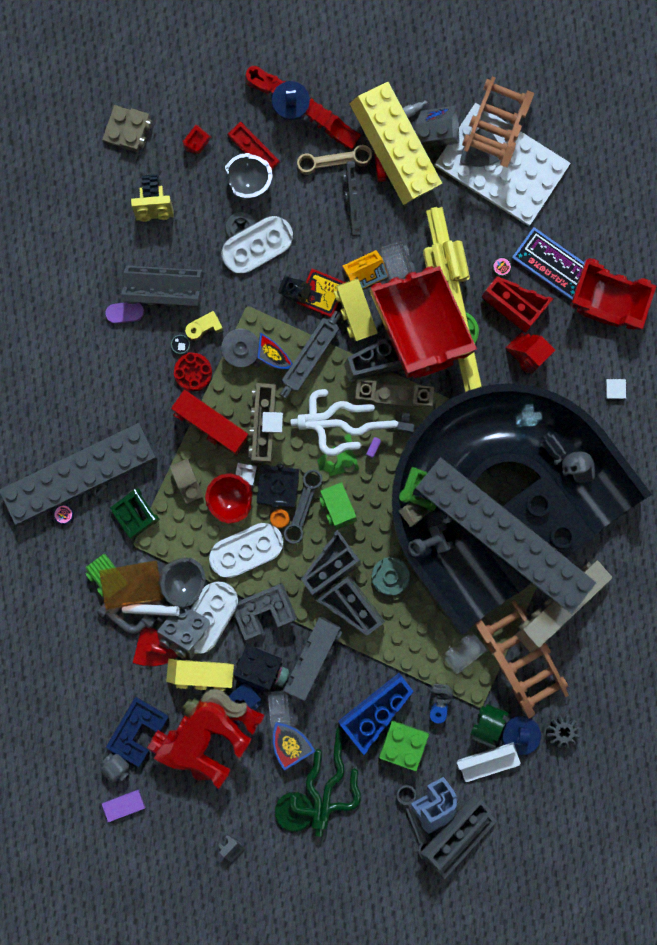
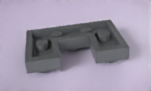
M283 583L238 601L234 615L245 640L264 633L257 614L271 609L278 627L297 619Z

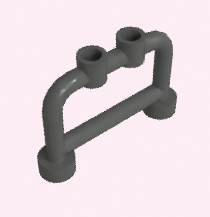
M145 557L134 567L140 574L112 606L106 601L97 612L102 618L106 615L120 628L130 634L139 633L146 626L150 628L157 620L154 618L155 615L145 614L136 626H131L116 614L148 575L158 583L160 574L148 565L150 561ZM161 595L154 605L168 606L169 604L166 603L167 600Z

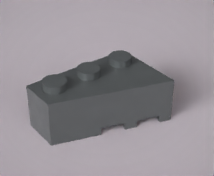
M337 530L301 580L313 597L316 598L359 567L361 562Z
M350 575L316 600L367 636L385 622Z

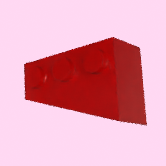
M497 276L481 298L526 333L553 298L542 296L533 290L529 291L519 287L520 285Z
M522 332L506 347V350L520 363V368L525 373L529 372L531 375L555 351L542 336H531L528 333L525 335Z

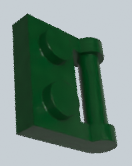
M139 488L134 489L110 507L130 539H134L148 527L159 521L157 514L152 512L141 496L142 492ZM133 500H136L146 515V520L143 521L131 504Z

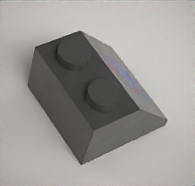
M457 105L422 110L416 122V135L423 148L460 143Z

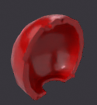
M231 473L221 474L214 478L207 487L205 494L206 506L211 514L221 522H239L247 517L251 509V485L241 476Z

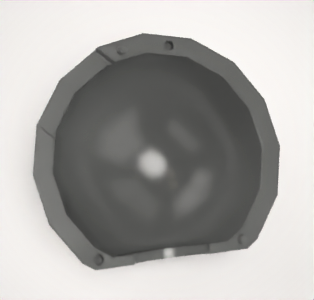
M250 153L240 154L233 157L225 166L231 191L237 198L254 200L264 195L270 187L272 181L271 167L267 161L259 156L251 155Z
M181 558L172 561L161 570L158 581L159 590L165 600L174 606L185 607L192 605L199 599L206 580L205 571L201 564L193 558Z

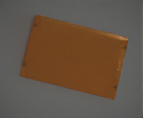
M157 560L99 570L106 610L164 600L159 590L158 581L160 575Z

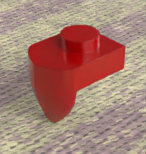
M195 125L185 140L182 141L183 147L189 153L199 154L212 137L200 126Z

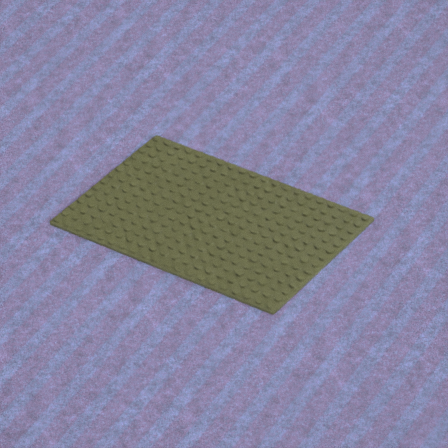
M249 306L245 308L236 329L251 331L258 340L260 332L266 335L283 349L292 364L312 336ZM329 344L299 391L291 390L286 399L279 394L285 387L282 379L288 370L275 369L264 363L258 368L253 363L246 367H235L229 364L222 356L202 398V402L240 427L250 436V427H254V419H251V408H255V400H252V389H256V383L276 384L275 413H283L282 433H273L272 463L252 462V458L248 457L249 446H252L253 438H250L238 456H235L220 444L213 445L206 440L207 435L190 424L171 465L188 459L204 497L186 504L171 468H169L150 508L154 514H157L159 521L140 533L135 539L134 546L169 563L181 558H193L201 564L207 581L211 583L225 582L234 588L237 595L243 598L250 597L283 583L297 617L294 620L295 622L313 630L319 616H322L341 626L339 631L342 634L338 642L432 686L433 684L449 685L453 690V696L477 707L483 706L499 672V663L483 641L475 624L463 635H459L413 574L414 569L402 550L395 530L392 515L393 480L400 456L412 434L393 431L394 428L369 430L359 436L351 435L352 442H359L361 444L359 449L351 450L356 455L359 469L354 470L355 465L353 463L349 468L343 466L346 473L329 476L328 472L325 470L320 471L317 460L324 454L319 448L318 433L313 429L299 430L298 426L291 427V419H298V415L309 414V397L314 391L326 389L328 395L326 397H319L316 400L317 413H324L331 405L339 401H346L353 405L373 404L375 406V409L371 412L355 413L339 409L327 420H342L352 428H359L370 422L393 420L401 422L402 413L410 414L409 423L414 424L413 433L429 414L450 399L434 392L432 407L376 404L355 399L357 381L349 382L344 367L347 358L353 354L332 344ZM393 372L361 379L376 381L377 384L408 387L419 385ZM323 428L328 448L331 449L334 445L339 446L346 442L344 437L348 433L342 428ZM374 437L381 439V442L374 457L371 459L366 456V453ZM326 456V461H332L334 464L337 462V456ZM503 462L486 469L478 477L474 485L499 505L503 506L541 477L533 469L521 463ZM238 463L257 466L253 486L251 485L252 504L247 517L236 523L219 521L206 506L205 494L208 485L221 474H236ZM279 464L287 468L299 469L295 508L279 506L278 508L268 504L256 503L261 465L276 466ZM309 470H317L321 473L322 484L319 488L315 489L302 526L303 538L299 543L291 544L287 542L284 537L286 527L277 528L283 537V548L275 559L232 578L222 577L214 572L210 565L209 557L212 548L217 542L260 523L272 525L270 516L276 509H283L289 514L290 519L287 526L291 525L305 486L303 482L304 474ZM314 472L306 476V483L309 486H316L320 482L319 476ZM342 482L357 517V522L337 530L356 554L361 565L314 598L301 579L337 531L334 525L330 526L326 517L329 512L327 507H322L319 498L322 497L321 490ZM292 527L287 531V537L291 541H297L301 537L300 530L296 527ZM394 557L402 560L407 565L410 572V581L403 592L388 596L380 593L375 588L372 582V572L374 566L380 560ZM349 575L385 621L368 636L338 614L332 612L325 605L316 601ZM532 583L480 620H482L485 626H491L515 612L512 605L514 600L519 607L522 605L527 610L537 586ZM520 618L494 632L492 637L496 644H502L515 636L521 623ZM508 649L505 650L506 653L503 654L504 657L506 656Z

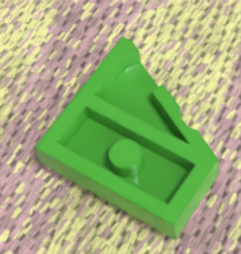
M347 434L344 437L345 443L352 442L351 435ZM346 450L337 455L338 459L335 464L332 461H326L327 455L325 454L317 460L320 471L325 470L329 473V476L346 473L343 466L349 468L353 463L355 465L354 470L359 469L356 455L351 450Z

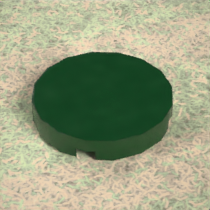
M289 792L278 800L275 806V817L282 828L289 831H300L310 824L312 817L293 813L289 804L290 796L292 794L297 795L298 807L313 809V806L306 795L300 792Z

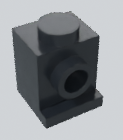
M285 275L277 293L288 300L305 304L312 286L303 280L290 278Z

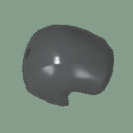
M573 452L563 459L562 470L564 476L573 474L576 482L594 480L595 466L592 457L588 453Z

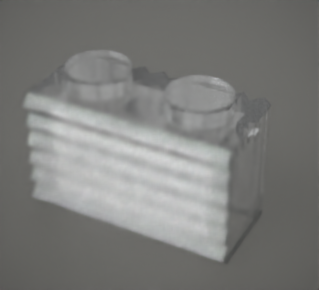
M402 241L380 248V254L389 280L395 277L403 280L406 279L405 276L407 274L416 272L413 262L409 263L407 257L410 255L407 245H403Z
M283 690L269 692L271 732L274 731L276 722L285 723L292 727L298 725V715L293 713L296 697Z

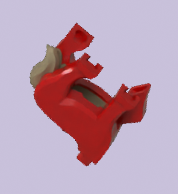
M212 689L204 694L188 717H183L177 730H171L167 735L157 730L147 749L155 753L153 759L175 769L191 770L195 779L212 780L213 784L219 789L227 778L230 769L219 764L217 760L214 761L203 754L213 733L226 737L232 743L235 755L240 759L248 747L251 738L242 733L233 721H242L246 725L247 730L253 735L258 724L262 722L264 714L252 710L247 706V703L238 704L231 701L223 691Z

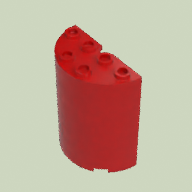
M433 266L427 267L417 274L416 272H411L403 280L395 277L389 280L388 283H377L371 286L370 294L407 378L412 376L413 378H419L436 373L454 365V360L465 359L477 350L440 266L435 268Z

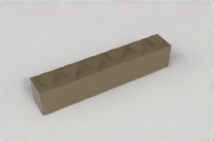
M598 560L592 564L587 562L581 567V570L597 583L573 614H570L550 597L544 602L545 607L543 609L538 608L531 614L533 618L530 621L527 619L519 625L520 630L515 635L530 653L540 648L613 578Z

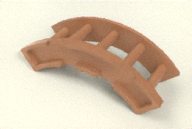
M492 76L491 80L487 79L483 87V90L486 91L477 115H473L469 126L472 129L469 135H465L462 145L465 146L464 151L468 152L471 146L496 156L498 160H501L500 165L508 167L515 150V141L522 127L519 125L521 117L525 118L535 93L527 90L526 93L519 94L494 84L495 77ZM490 91L518 101V104H521L518 114H512L486 104ZM486 111L511 121L510 123L513 124L512 129L507 131L480 120L482 112ZM478 127L501 136L507 143L503 142L502 144L475 133L476 128Z
M514 600L512 605L515 612L491 626H485L482 620L475 623V626L488 649L497 659L505 678L509 680L513 687L511 689L527 717L531 718L535 715L532 709L535 706L534 704L558 690H561L565 697L569 696L566 690L569 686L566 680L560 677L548 655L551 651L546 643L514 663H508L503 655L506 653L505 650L521 641L517 636H514L502 644H496L492 636L494 632L519 618L522 623L527 620L526 616L528 614L522 605L519 607ZM543 656L548 668L524 682H518L515 676L516 670ZM550 675L553 676L556 683L532 697L525 695L528 688Z

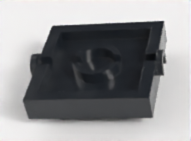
M279 464L276 466L261 465L256 503L268 504L278 508L279 506L295 508L299 469L287 468Z
M247 644L241 658L236 663L237 668L232 679L269 693L273 681H276L279 674L277 671L282 658Z

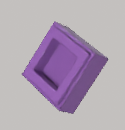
M374 437L366 453L367 457L371 459L374 457L381 439Z

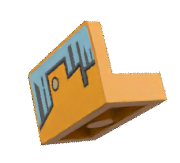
M377 250L342 266L350 281L359 279L362 289L388 277L383 259Z

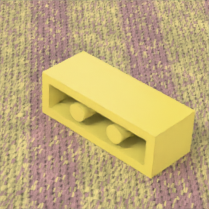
M359 279L335 286L337 290L334 291L337 302L341 301L343 307L340 310L342 317L349 324V327H347L349 337L358 341L377 334Z

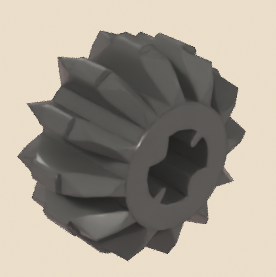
M561 715L557 717L558 722L555 719H551L554 726L547 725V728L552 730V732L547 733V737H553L550 742L552 744L557 742L558 748H561L562 744H564L565 748H569L568 742L575 745L576 742L572 738L580 737V735L574 733L580 730L578 726L573 727L576 724V720L573 719L569 722L570 717L567 715L564 721ZM560 728H567V731H565L567 732L566 736L559 735L561 733L559 731Z

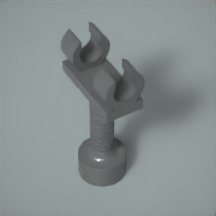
M444 522L429 528L432 538L425 541L420 539L411 541L408 545L411 555L419 556L425 552L426 548L435 545L438 554L455 548L453 542H446L442 531L448 529L446 523Z

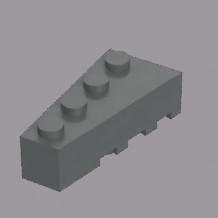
M389 337L353 354L344 363L349 382L403 369Z
M319 616L283 691L305 701L308 693L312 695L317 685L314 681L317 676L321 677L325 668L322 664L325 659L329 660L334 650L331 646L334 641L338 642L342 634L339 631L340 625Z

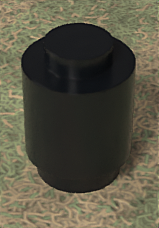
M549 431L541 437L543 441L540 444L551 458L554 457L555 460H558L568 452L566 449L567 445L556 431L553 433Z

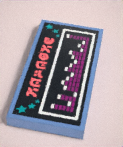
M533 227L511 259L572 301L584 262Z

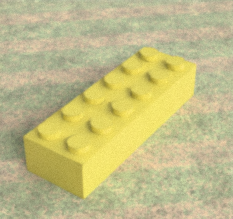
M389 82L359 95L349 103L403 205L442 184Z

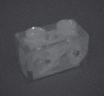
M467 634L460 640L461 644L457 648L453 646L445 652L446 656L443 659L455 674H459L487 651L475 634L471 636Z

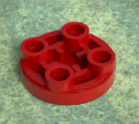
M189 352L176 362L174 377L183 389L199 391L205 388L211 381L212 367L203 355Z

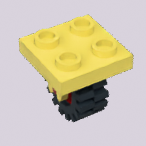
M158 174L142 175L140 198L131 199L136 220L146 222L156 218L167 220L169 217H174L170 196H164L163 186L159 185Z

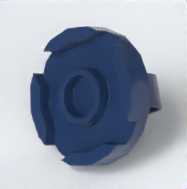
M283 82L273 92V110L284 120H297L309 108L310 98L308 91L298 82Z
M516 716L504 725L502 740L505 745L514 742L518 755H527L539 746L541 731L533 719L526 716Z

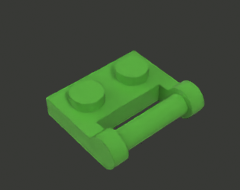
M412 467L399 499L406 503L412 502L423 506L428 511H434L436 505L429 499L413 495L414 489L428 472Z

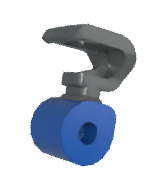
M433 684L431 687L432 693H443L446 695L444 697H437L436 703L431 706L430 718L435 723H442L446 720L447 704L453 698V690L449 685Z

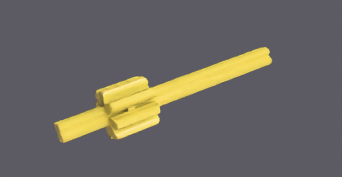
M434 207L426 211L433 242L432 247H426L423 250L426 268L433 266V268L441 267L469 330L460 289V282L470 279L463 243L458 240L450 241L443 207ZM472 353L465 359H458L465 392L482 387L475 353Z

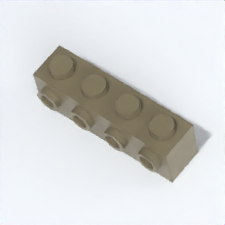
M256 383V389H252V400H255V408H251V419H254V427H250V438H253L252 446H249L248 457L252 458V462L272 463L273 433L262 432L263 412H275L276 384Z

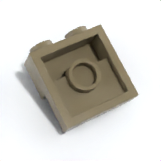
M114 105L102 139L103 142L139 153L140 148L143 149L146 143V137H144L146 130L149 131L152 125L150 115L132 108L129 110Z

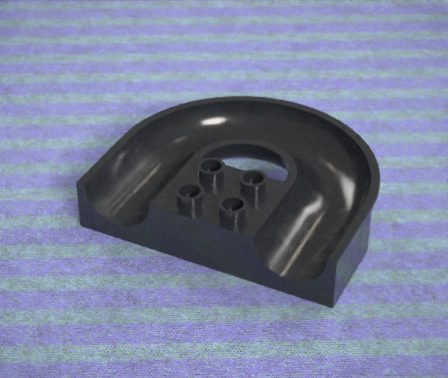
M513 383L494 384L475 388L451 398L429 414L417 427L408 440L396 467L392 488V515L399 543L407 560L414 569L413 574L459 635H463L485 615L512 596L523 591L532 582L437 506L434 511H430L410 527L399 512L410 502L401 501L399 496L405 488L412 467L429 472L441 457L473 484H475L478 477L486 469L498 463L516 462L530 467L541 478L502 507L566 558L593 539L598 532L620 515L652 494L605 431L581 407L557 393L540 387ZM549 431L551 433L556 431L567 445L566 449L568 452L558 460H555L554 457L551 458L540 444L543 441L541 437ZM573 452L588 453L592 457L595 466L594 480L576 482L573 474L564 476L562 464L565 456ZM414 489L413 495H420L422 498L427 499L419 491ZM444 522L446 523L448 529L442 531L446 542L452 541L455 548L438 554L435 545L426 548L425 552L419 556L411 555L408 549L411 541L416 539L425 541L432 538L429 528Z

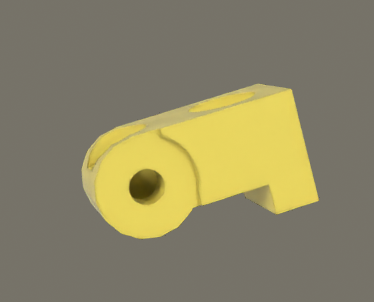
M212 311L189 323L185 332L189 339L197 341L204 334L214 329L216 333L223 331V328L215 312Z

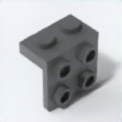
M185 606L179 607L180 612L178 616H169L159 628L157 634L161 646L166 649L170 648L179 657L187 658L191 661L195 655L194 646L210 626V620Z

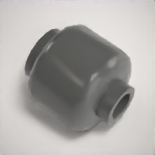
M119 754L108 755L100 764L102 766L100 772L111 783L117 780L121 783L129 775L126 772L129 769V764Z

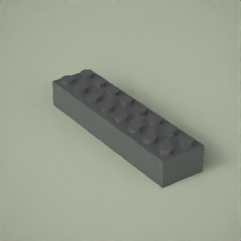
M137 423L0 489V493L15 525L20 526L60 505H64L85 493H89L104 484L157 460V457L142 425Z

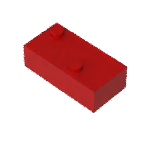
M185 389L171 407L174 412L173 416L180 421L185 420L207 435L206 440L213 445L220 444L235 456H238L250 439L247 432Z

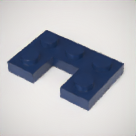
M136 696L106 748L140 767L149 750L133 739L142 724L156 732L157 730L161 731L169 715Z

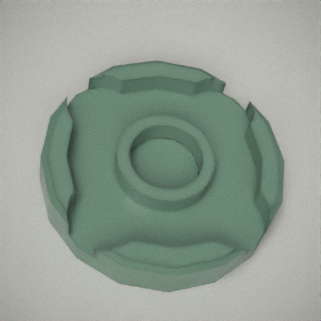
M394 557L384 558L374 566L372 582L380 593L388 596L397 595L407 588L410 581V572L402 560Z

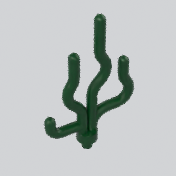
M341 727L336 729L333 754L337 772L325 784L323 801L313 784L321 767V749H316V752H314L313 768L306 779V789L314 799V809L298 807L297 795L292 794L290 796L289 804L293 813L313 817L312 828H316L315 836L323 837V829L328 827V818L331 812L337 810L352 811L357 808L361 800V792L357 785L358 770L354 768L351 770L350 789L353 794L352 802L330 804L331 790L343 778L345 772L344 763L341 758L344 732Z

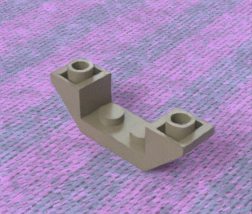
M357 379L355 399L376 404L432 407L434 387L377 384L376 381Z

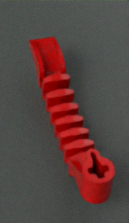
M257 66L249 67L245 74V82L249 87L256 88L266 94H273L276 87L283 83L278 76L271 75ZM256 74L257 78L252 80L250 77ZM312 98L310 99L309 108L304 114L310 118L309 121L317 122L319 129L323 126L326 128L325 132L331 138L352 149L361 134L346 125L337 115L332 114V111H328L323 105H319Z

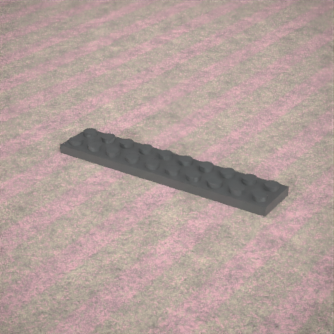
M441 457L415 488L570 614H573L596 585V581Z

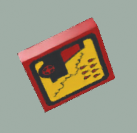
M311 269L306 281L307 284L312 286L305 304L299 302L297 304L331 318L339 303L334 295V291H337L335 286L346 282Z

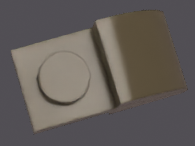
M188 459L170 466L186 504L204 497Z

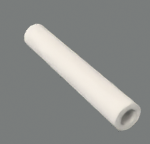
M128 603L122 605L123 613L178 616L180 612L178 606Z

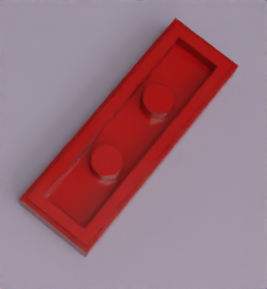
M241 121L227 134L245 154L250 153L267 161L271 170L280 163Z

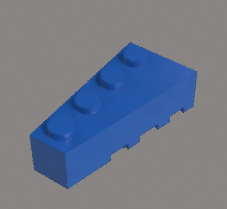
M398 673L338 720V722L362 754L365 755L371 744L376 741L385 726L390 723L392 717L400 710L414 691Z

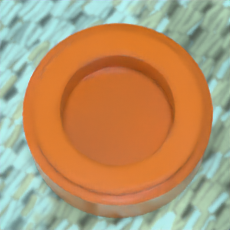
M276 509L272 512L270 521L274 527L284 528L289 523V514L285 510Z

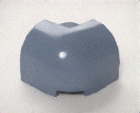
M442 777L427 785V795L412 802L411 809L421 821L422 828L427 833H431L448 824L454 818L457 811V796L446 779Z

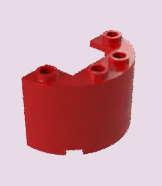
M588 258L584 262L571 301V307L573 309L577 307V312L585 317L610 326L619 327L627 325V329L641 330L644 327L657 286L651 284V281L645 278L631 282L627 280L626 276L610 274V271L599 264L598 260Z

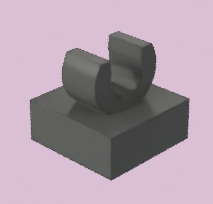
M402 413L401 422L397 421L399 425L393 431L412 434L414 424L409 423L410 414Z
M227 835L226 839L229 842L226 846L221 843L218 844L219 848L222 849L219 853L225 859L232 862L245 847L241 842Z

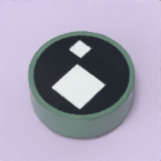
M177 335L171 341V348L176 354L183 355L189 351L190 341L184 335Z

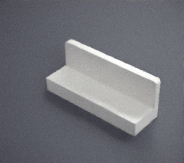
M514 742L459 759L457 764L459 770L462 771L465 782H469L519 766L520 760Z

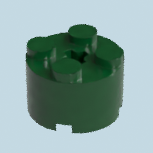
M489 704L486 707L481 706L477 716L481 718L478 725L474 724L470 734L474 736L473 741L495 749L496 745L492 743L494 740L498 741L506 721L502 718L504 715L508 716L509 713Z

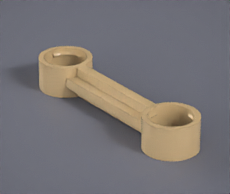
M359 145L353 152L314 157L306 153L298 158L297 167L302 174L309 175L317 168L343 165L349 161H354L359 166H366L371 162L372 151L366 145ZM357 151H367L369 158L364 162L357 160L355 157ZM303 159H311L314 162V166L310 170L302 169L300 162Z

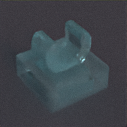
M533 404L525 405V408H522V414L516 419L517 426L537 425L542 420L541 412L534 413Z

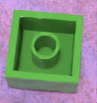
M391 720L379 753V758L417 771L429 733Z

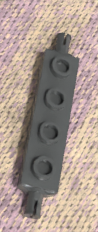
M334 311L330 319H322L283 377L282 383L285 387L279 394L281 397L283 396L286 399L291 390L299 391L339 331L336 323L342 316L340 313Z

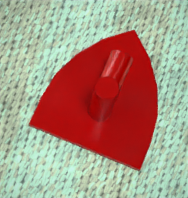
M146 626L140 632L132 663L144 666H158L168 663V659H175L178 655L174 650L166 649L160 645L157 634L158 630Z

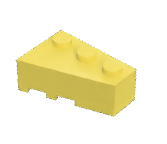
M168 659L166 682L176 684V688L188 689V685H192L198 690H207L208 686L220 691H226V688H232L234 664Z

